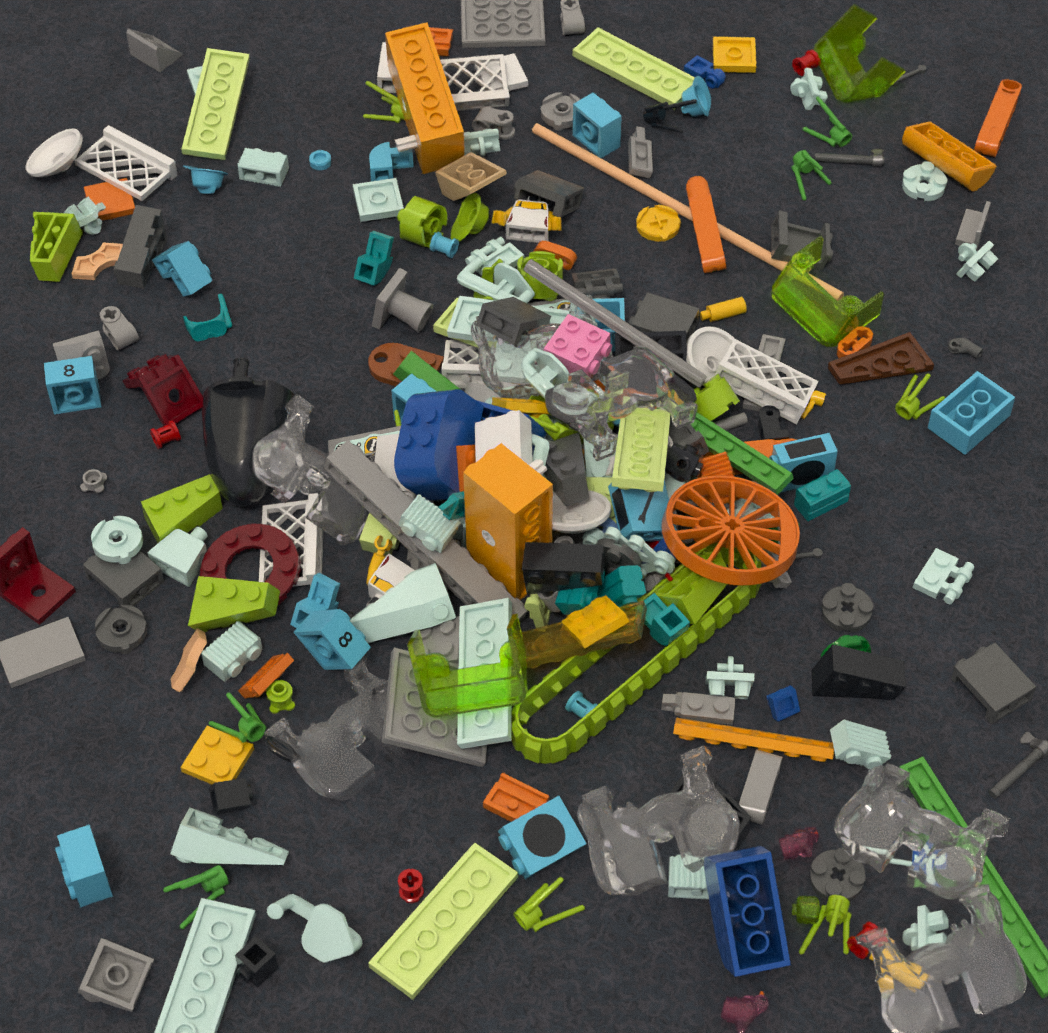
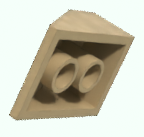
M472 152L435 172L442 195L453 201L470 195L507 174L505 169Z

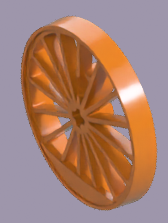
M715 475L691 480L673 493L662 518L663 538L671 553L693 572L716 582L730 585L765 583L785 573L796 557L800 530L793 511L777 494L747 479ZM710 495L715 507L702 496ZM719 495H729V514ZM735 497L745 499L746 502L735 517ZM691 499L700 508L687 503L686 501ZM751 503L761 507L743 517ZM676 509H678L693 517L676 515L673 513ZM768 513L775 517L757 520ZM673 524L693 527V529L676 531ZM779 527L780 531L767 528ZM693 539L697 543L687 547L681 540ZM771 540L780 541V545ZM718 543L708 560L695 554L711 544ZM722 547L728 548V568L712 563ZM735 547H737L748 569L734 568ZM763 549H766L774 554L779 555L778 561L773 559ZM748 550L766 566L757 568Z

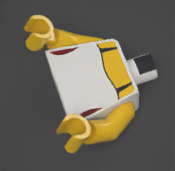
M529 195L527 200H517L514 206L505 212L493 211L492 223H498L501 226L506 225V239L539 243L543 240L549 241V231H561V218L553 215L552 211H548V204L540 202L541 199L537 195Z
M381 535L377 536L374 541L375 547L378 550L374 552L368 569L366 584L369 596L372 599L366 606L376 602L386 594L385 592L388 589L394 588L405 579V576L415 571L391 554L384 555L385 552L391 550L393 544L390 539H387L386 545L381 547V542L383 541V536Z

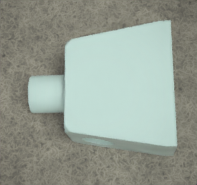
M196 527L191 534L175 529L148 552V557L161 568L162 573L190 587L200 571L203 557L207 552L206 544L203 541L208 535L200 527Z

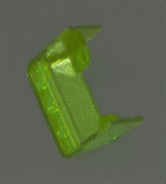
M855 4L816 42L813 49L820 58L819 66L836 99L844 103L879 97L906 72L904 68L882 57L865 73L857 56L865 48L866 39L863 33L877 20V17Z
M820 235L792 256L772 285L771 296L820 344L826 347H835L853 329L867 325L880 315L884 293L880 291L865 303L853 295L844 296L838 301L808 274L813 269L814 264L821 258L824 238Z
M512 614L507 626L509 641L503 643L499 650V663L450 670L448 659L443 654L425 653L420 629L413 632L407 646L422 708L427 715L431 717L449 716L513 706L524 701L528 691L527 664L518 614Z

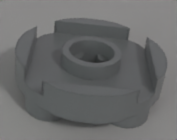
M602 538L595 544L603 545L605 555L604 571L606 576L620 566H639L641 558L632 548L625 544L622 547L614 545L615 540Z
M845 583L828 591L823 598L821 606L822 617L827 625L837 631L850 630V632L860 631L869 624L874 607L869 596L851 583ZM843 606L852 607V612L850 613L848 610L843 612Z
M125 604L120 605L121 608L113 610L110 607L104 610L95 622L97 641L104 649L110 652L128 654L144 641L147 635V623L142 612L134 606ZM123 625L126 626V630L123 632H117L115 629L116 627L121 628Z
M848 849L828 850L815 858L810 869V884L819 897L826 900L831 895H840L847 898L850 902L860 895L866 880L865 869L861 861L851 854ZM833 871L843 873V881H839L837 878L832 879Z

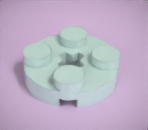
M931 162L914 165L903 173L902 188L911 198L917 199L918 197L924 198V201H932L940 198L945 191L947 178Z
M114 516V520H109L108 522L105 520L101 521L95 526L91 534L95 555L107 562L129 563L132 557L140 551L143 544V536L139 525L135 520L126 516ZM119 536H122V540L119 542L111 540L112 538L117 539Z

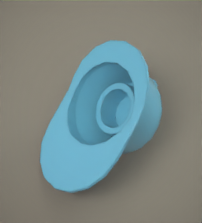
M696 76L693 84L682 93V101L697 100L695 104L681 107L682 113H689L692 117L708 116L711 107L709 89L700 76Z
M183 165V167L191 169L192 184L202 194H213L215 190L220 189L223 177L228 175V173L223 171Z

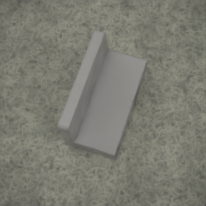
M986 201L983 212L966 209L955 245L960 246L963 243H974L978 248L991 202Z

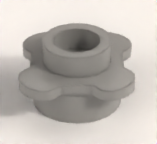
M96 469L86 471L83 475V483L80 485L83 492H103V484L107 480V475Z

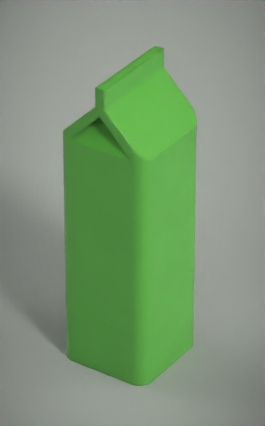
M410 351L393 373L401 381L413 374L418 379H423L435 391L461 390L413 351Z

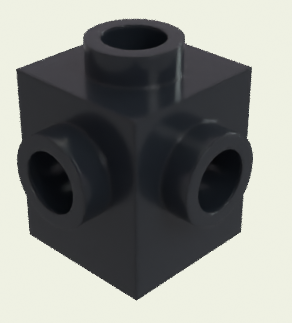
M678 443L673 444L666 457L665 469L672 472L670 476L679 481L691 480L693 476H699L704 464L700 463L703 456L698 454L699 450L689 444H686L685 447ZM683 459L686 461L687 466L683 464Z

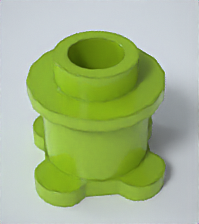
M276 680L267 687V699L271 703L269 709L274 714L282 710L291 711L295 708V702L291 698L293 690L287 681Z

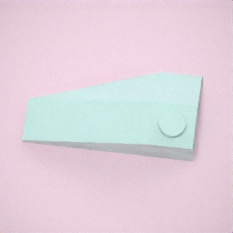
M436 563L410 572L404 577L403 581L394 588L388 589L385 595L376 602L370 603L350 619L353 626L365 635L367 643L433 627L456 618Z
M189 808L180 824L170 853L176 856L179 861L185 863L284 865L289 851L262 838L256 837L251 840L247 838V835L244 833L245 830L239 827L227 829L221 826L222 819Z

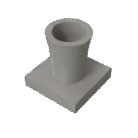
M399 268L377 297L372 321L374 328L380 330L390 315L399 318L418 333L427 324L434 304L404 293L407 271Z

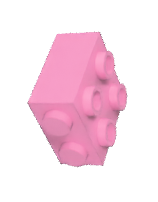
M570 314L566 316L544 347V351L552 353L566 367L570 375L585 382L588 381L591 375L597 373L603 357H608L612 350L609 332Z

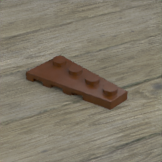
M911 332L833 360L828 364L829 371L839 385L932 371L934 368V363Z

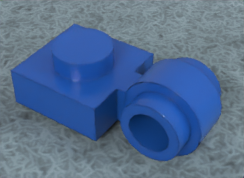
M698 55L684 65L685 73L693 77L700 76L702 79L706 78L705 82L709 88H718L724 83L726 78L723 70L713 69V63Z

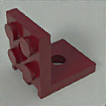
M179 354L154 356L146 361L147 366L132 369L127 373L128 377L122 380L127 389L142 388L163 426L168 425V422L171 420L177 423L203 406V396ZM172 389H176L179 392L177 402H172L169 399V392Z
M22 527L12 534L0 546V597L39 625L76 592L74 586L38 561L30 532ZM43 589L46 591L40 597L33 596L36 590Z

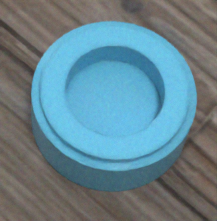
M324 150L313 152L309 157L310 166L315 170L329 168L331 165V155Z

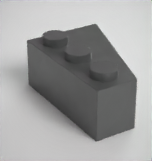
M135 205L118 261L114 265V274L117 276L118 284L144 289L155 267L152 259L161 254L167 242L161 209Z
M579 432L555 441H548L549 452L545 464L547 471L543 474L553 484L555 494L565 506L588 499L589 492Z

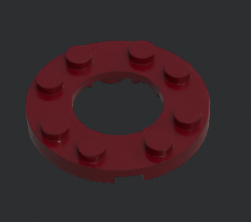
M266 524L242 525L225 532L212 543L201 563L200 576L227 579L226 568L232 562L233 557L245 549L258 548L269 553L273 559V570L269 578L264 582L270 583L280 590L278 605L287 598L286 595L292 586L297 584L301 569L298 551L290 537L276 527Z

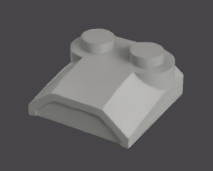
M99 330L53 343L58 361L92 356L97 379H101L109 373L108 359Z
M101 938L78 993L82 994L90 1002L101 1001L132 1012L154 959Z

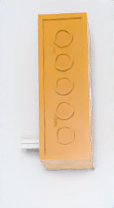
M426 22L385 33L388 69L410 134L408 137L396 139V148L398 152L415 149L422 174L438 171L464 156V130L428 23Z
M500 443L494 449L488 450L476 463L470 464L463 472L466 547L471 557L478 564L480 563L486 567L489 575L496 581L503 583L510 595L521 600L527 595L522 572L525 542L552 543L553 484L542 476L547 471V467L544 466V462L541 459H536L528 465Z

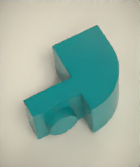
M376 231L370 232L366 254L358 257L354 279L371 285H376L382 281L390 269L393 260L390 254L394 237Z
M655 593L634 607V612L650 629V635L664 646L670 644L689 629L690 621L674 603L667 607Z

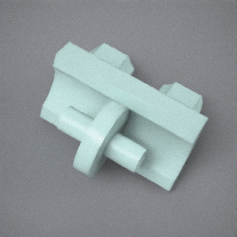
M805 68L804 77L802 79L796 78L791 84L790 89L793 95L802 98L805 110H812L814 105L820 106L816 97L819 96L825 103L827 94L826 91H820L823 83L821 77L814 76L812 69Z
M490 128L471 133L464 132V156L470 152L485 156V153L500 151L498 129Z
M88 196L80 201L77 207L73 204L64 213L74 214L84 232L96 235L101 231L102 224L101 219H97L98 212L104 210L106 206L102 202L95 205Z
M988 241L977 252V246L974 243L961 244L958 248V258L960 261L965 260L967 262L956 274L961 278L966 274L975 282L985 272L977 263L978 261L988 270L998 260L990 251L994 245Z
M728 656L727 664L717 663V671H707L706 684L708 685L709 695L724 696L725 685L735 686L734 698L748 699L750 689L754 683V673H737L743 672V664H734L733 656Z
M926 905L918 906V924H911V928L903 932V942L911 946V950H919L925 953L928 964L937 963V954L949 951V941L944 932L936 934V931L948 929L949 920L943 910L930 912Z

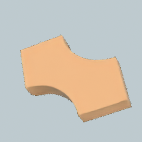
M102 243L96 252L87 256H77L72 271V278L95 280L102 270L115 265L123 244Z
M198 628L184 647L180 663L171 677V686L178 692L183 690L194 674L198 658L207 644L205 632Z

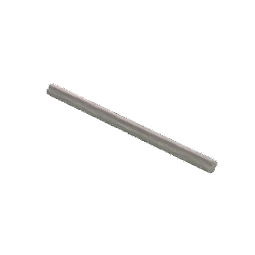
M530 259L524 267L526 273L697 387L703 385L707 378L704 373L534 260Z

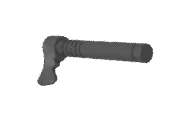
M882 149L871 150L873 156L815 153V161L869 164L876 167L884 165L885 157L882 155Z
M1026 732L1021 737L1020 743L1030 744V748H1033V751L989 790V794L994 799H997L1040 758L1048 755L1047 740L1037 739L1030 732Z

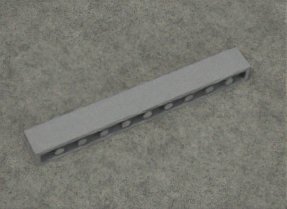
M347 440L326 457L324 469L425 566L436 563L444 585L465 605L509 598L512 602V630L524 620L527 613L524 604L519 599L510 595L504 584L496 581L489 575L486 567L480 563L478 564L471 557L469 551L462 546L460 547L453 538L442 553H439L436 550L431 551L427 549L420 539L415 536L410 537L402 531L401 526H399L401 515L414 499L404 494L393 479H389L383 474L379 465L371 462L359 446L353 445Z

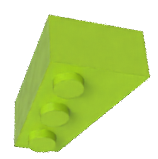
M33 212L35 221L34 226H32L33 241H31L30 263L39 281L60 282L81 238L82 230L74 214Z
M703 551L698 556L708 560L712 552ZM719 552L712 563L727 567ZM685 566L672 577V581H667L654 593L667 607L674 603L690 621V624L695 625L727 584L705 578Z

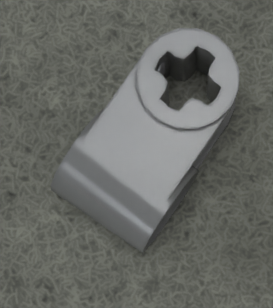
M561 0L562 13L560 19L563 35L585 33L584 17L581 13L579 1Z
M484 106L472 122L475 132L490 128L498 129L499 138L503 140L510 139L515 135V129L512 126L514 118L510 111Z
M108 306L101 310L100 319L103 322V332L117 351L139 340L136 329L117 307Z

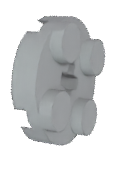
M554 93L547 96L541 106L542 120L558 131L573 127V104L580 99L573 94H570V97L563 96V93Z

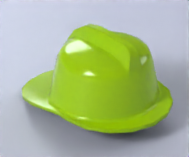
M472 193L463 201L451 230V239L455 238L461 241L468 234H477L484 229L489 216V208L481 202L479 194Z

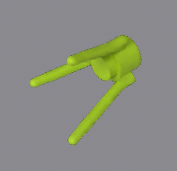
M366 81L367 86L384 95L381 99L392 105L391 113L394 116L364 114L363 117L400 123L401 119L405 121L398 98L377 85Z
M926 374L912 394L909 395L918 378L917 375L913 376L900 401L895 405L899 416L906 420L912 417L917 420L921 414L945 399L942 396L919 409L920 401L916 396L930 378V374Z
M559 877L549 887L547 883H544L524 905L513 913L515 919L525 931L532 928L537 932L546 925L585 909L584 905H580L540 921L543 913L538 905L563 882L564 879L562 877Z
M840 895L829 896L827 905L821 906L820 913L799 950L800 954H804L825 917L830 923L829 937L833 936L836 925L843 922V953H849L847 941L849 939V926L852 914L848 912L850 902L847 898Z

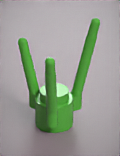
M817 96L816 100L828 114L829 120L834 125L830 131L831 138L807 127H804L803 131L829 143L832 147L836 145L844 147L851 141L852 134L840 123L822 99Z
M806 150L799 151L794 155L793 163L795 165L791 169L795 173L802 200H806L800 172L809 173L814 170L828 185H831L832 182L821 171L823 167Z
M227 693V698L243 716L238 723L240 732L214 721H210L209 725L237 737L243 743L247 739L251 742L260 740L267 727L261 722L250 703L246 705L250 713L249 715L233 695Z
M216 865L199 875L167 886L163 891L169 892L178 888L185 889L201 883L207 893L209 891L213 892L207 899L214 901L225 893L223 887L228 885L229 882L222 867ZM197 909L180 924V929H184L194 920Z

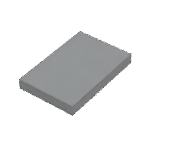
M69 617L0 642V660L11 688L86 661Z

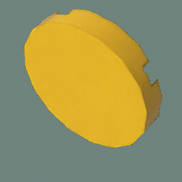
M655 205L653 208L648 206L639 212L636 226L640 235L648 240L656 242L667 241L678 234L681 220L674 209L664 205Z

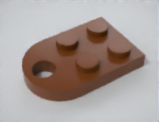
M386 343L378 346L371 352L368 364L369 371L376 380L397 386L402 381L394 376L393 373L410 351H413L438 372L442 367L444 357L399 343ZM384 357L387 359L385 362L382 363L375 361L377 358Z

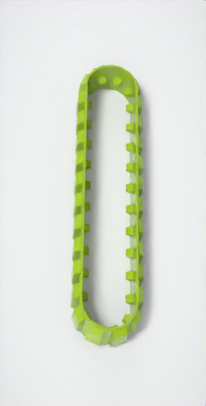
M718 543L711 544L695 554L700 555L703 551L713 552ZM722 547L720 554L725 564L728 565V548ZM735 547L734 566L739 569H748L737 547ZM748 550L756 567L761 568L762 562ZM680 564L677 568L673 570V572L670 573V575L673 577L680 570H682L685 567V565ZM667 578L657 583L648 594L645 593L640 597L638 604L668 581ZM761 584L739 585L703 615L695 625L690 626L686 632L671 642L565 733L548 739L534 737L529 734L527 729H523L522 725L527 724L533 714L644 623L634 612V607L638 604L627 608L624 612L628 617L629 623L585 649L581 646L576 654L570 655L561 663L559 668L552 670L543 678L541 683L529 689L521 701L515 703L511 716V741L515 750L521 751L525 759L536 763L553 764L567 759L570 753L577 752L582 748L590 736H596L603 730L609 720H614L624 712L625 706L628 704L632 705L643 695L645 689H651L658 683L664 673L668 674L679 665L680 659L687 658L696 650L699 643H704L713 636L714 630L722 628L732 619L734 613H739L747 607L749 599L756 597Z

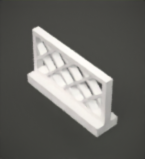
M503 54L440 60L443 70L453 65L459 69L453 77L444 71L446 78L449 79V87L454 83L461 88L457 94H452L457 111L481 109L484 106L491 108L509 106L510 97ZM499 61L500 68L495 73L487 67L490 62ZM469 64H476L480 67L474 75L465 69ZM483 70L492 76L487 83L477 78ZM462 72L471 78L465 85L456 80ZM496 79L502 83L503 89L494 90L489 85ZM473 81L482 86L479 92H472L468 89Z
M109 125L103 129L104 136L75 160L76 166L141 201L167 179L172 181L177 176L175 160ZM104 145L112 149L107 151H99ZM125 155L128 159L115 160V156ZM112 157L113 161L100 162V158ZM97 158V162H96V163H86V162H85V161H87L88 159ZM141 164L145 168L132 169V165ZM129 165V170L116 171L118 166ZM113 167L114 169L112 172L101 171V168ZM158 173L160 176L149 178L148 174ZM146 174V179L133 180L134 175ZM130 176L129 181L117 180V177ZM147 185L141 192L134 189V186Z
M736 339L733 340L715 375L719 374L720 377L724 376L736 394L761 407L767 405L775 406L779 409L781 417L795 424L798 423L819 382ZM734 349L743 352L745 355L738 356ZM756 361H761L766 366L759 367ZM742 362H749L752 367L745 368ZM770 372L773 378L766 379L763 373ZM778 372L786 374L787 377H780ZM798 382H802L810 386V388H801ZM791 383L794 389L788 390L785 384Z
M446 340L442 375L459 388H465L467 382L492 386L491 381L496 360L489 362L486 358L491 355L496 358L497 354L485 351L479 355L475 350L480 348L458 340ZM450 348H461L462 351L455 354ZM470 355L473 359L465 361L462 358Z
M308 494V500L264 505L262 524L280 529L290 537L296 549L300 547L304 550V553L300 556L303 577H299L296 586L310 585L311 587L314 575L317 573L322 574L324 506L319 494ZM298 509H305V513L299 519L292 515ZM269 513H282L275 522L269 519ZM290 519L294 523L286 531L279 527L284 521ZM301 527L305 532L298 539L294 538L291 534ZM260 549L259 582L266 581V577L273 570V562L271 563L267 560V556L270 554Z

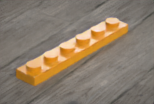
M676 718L673 734H678L679 738L685 740H694L697 737L705 739V742L710 744H721L722 741L731 743V746L735 748L745 749L747 746H752L768 753H773L774 750L783 751L785 755L790 757H800V754L811 756L812 760L821 762L833 759L834 754L832 742L683 718Z

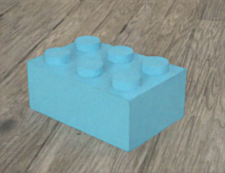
M977 371L932 409L928 429L966 455L1011 415L1015 397Z

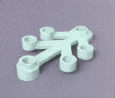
M608 527L605 534L598 528L586 531L583 535V544L595 545L599 539L609 538L615 540L614 545L622 547L625 544L632 548L639 555L641 561L646 562L639 565L641 566L643 576L641 580H644L649 572L656 571L660 574H665L666 572H673L675 568V558L665 551H657L656 553L638 535H631L628 541L614 527Z

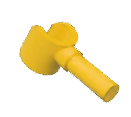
M813 391L801 418L805 419L814 405L822 407L826 394L820 391Z

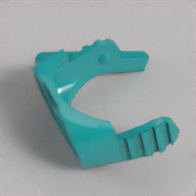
M218 294L220 314L216 318L205 322H193L188 320L186 316H183L185 327L195 341L198 342L212 337L223 336L227 329L232 327L223 294Z

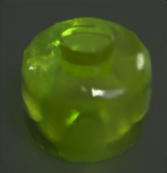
M799 896L796 899V904H792V915H796L798 923L816 924L819 921V899L816 896Z

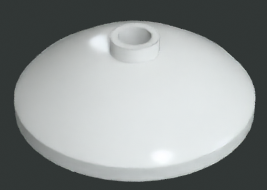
M67 129L53 135L32 153L26 163V171L30 176L39 178L66 171L76 159L81 149L82 134L77 129Z
M703 327L696 330L686 343L687 363L707 376L703 386L707 383L706 381L714 377L719 364L735 339L726 331L716 327ZM734 349L738 356L745 355L743 352ZM742 362L744 367L748 368L747 362Z
M588 490V499L565 506L555 492H553L552 530L576 534L594 529L609 518L611 504L602 494Z

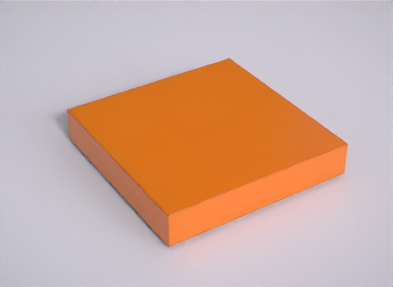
M127 178L118 179L119 181H128ZM108 182L84 186L86 197L89 196L95 205L102 202L106 206L104 210L98 212L97 219L99 218L103 221L133 214L135 206L132 195Z

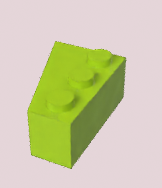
M210 474L141 501L145 520L157 543L175 529H180L186 533L190 532L197 525L201 526L223 509L220 492Z
M198 576L188 626L194 630L198 628L203 632H208V630L218 627H230L231 624H235L237 621L247 623L275 616L280 590L266 582Z

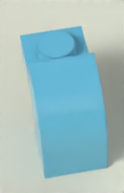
M389 142L376 146L369 155L371 182L392 179L393 169L413 167L412 149L398 152L397 148H390Z
M321 573L315 574L308 597L296 603L290 625L298 628L312 611L337 609L339 603L335 600L340 583Z

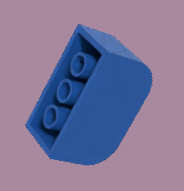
M459 389L413 394L405 405L394 457V468L399 482L414 494H420L422 497H425L426 500L448 499L452 493L460 492L456 446L475 445V423L481 421L484 406Z
M762 846L705 857L704 872L718 949L725 968L736 977L791 965L771 852Z

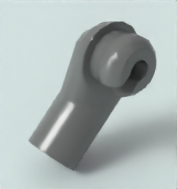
M953 338L948 343L950 352L954 354L968 353L976 359L984 351V349L967 338Z

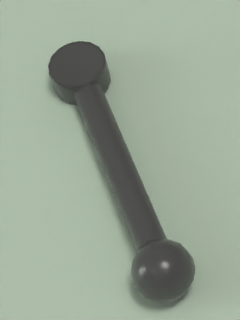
M919 65L918 69L898 78H891V85H897L899 81L917 73L926 72V66Z
M815 548L813 552L796 554L795 559L807 557L820 558L823 551Z

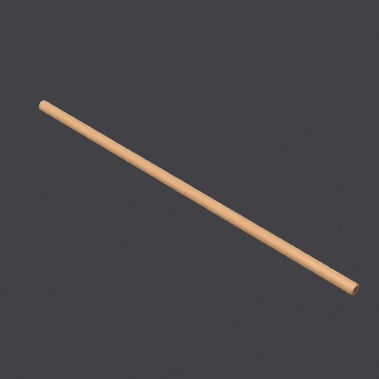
M538 123L534 125L532 133L661 205L674 209L679 215L693 222L690 207ZM717 223L720 237L836 302L843 298L844 292L789 262L771 258V252Z

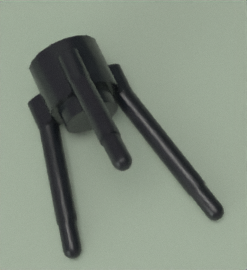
M687 100L668 105V102H663L654 106H647L643 111V118L646 123H652V128H662L683 133V129L660 122L665 119L666 110L695 104L697 100Z

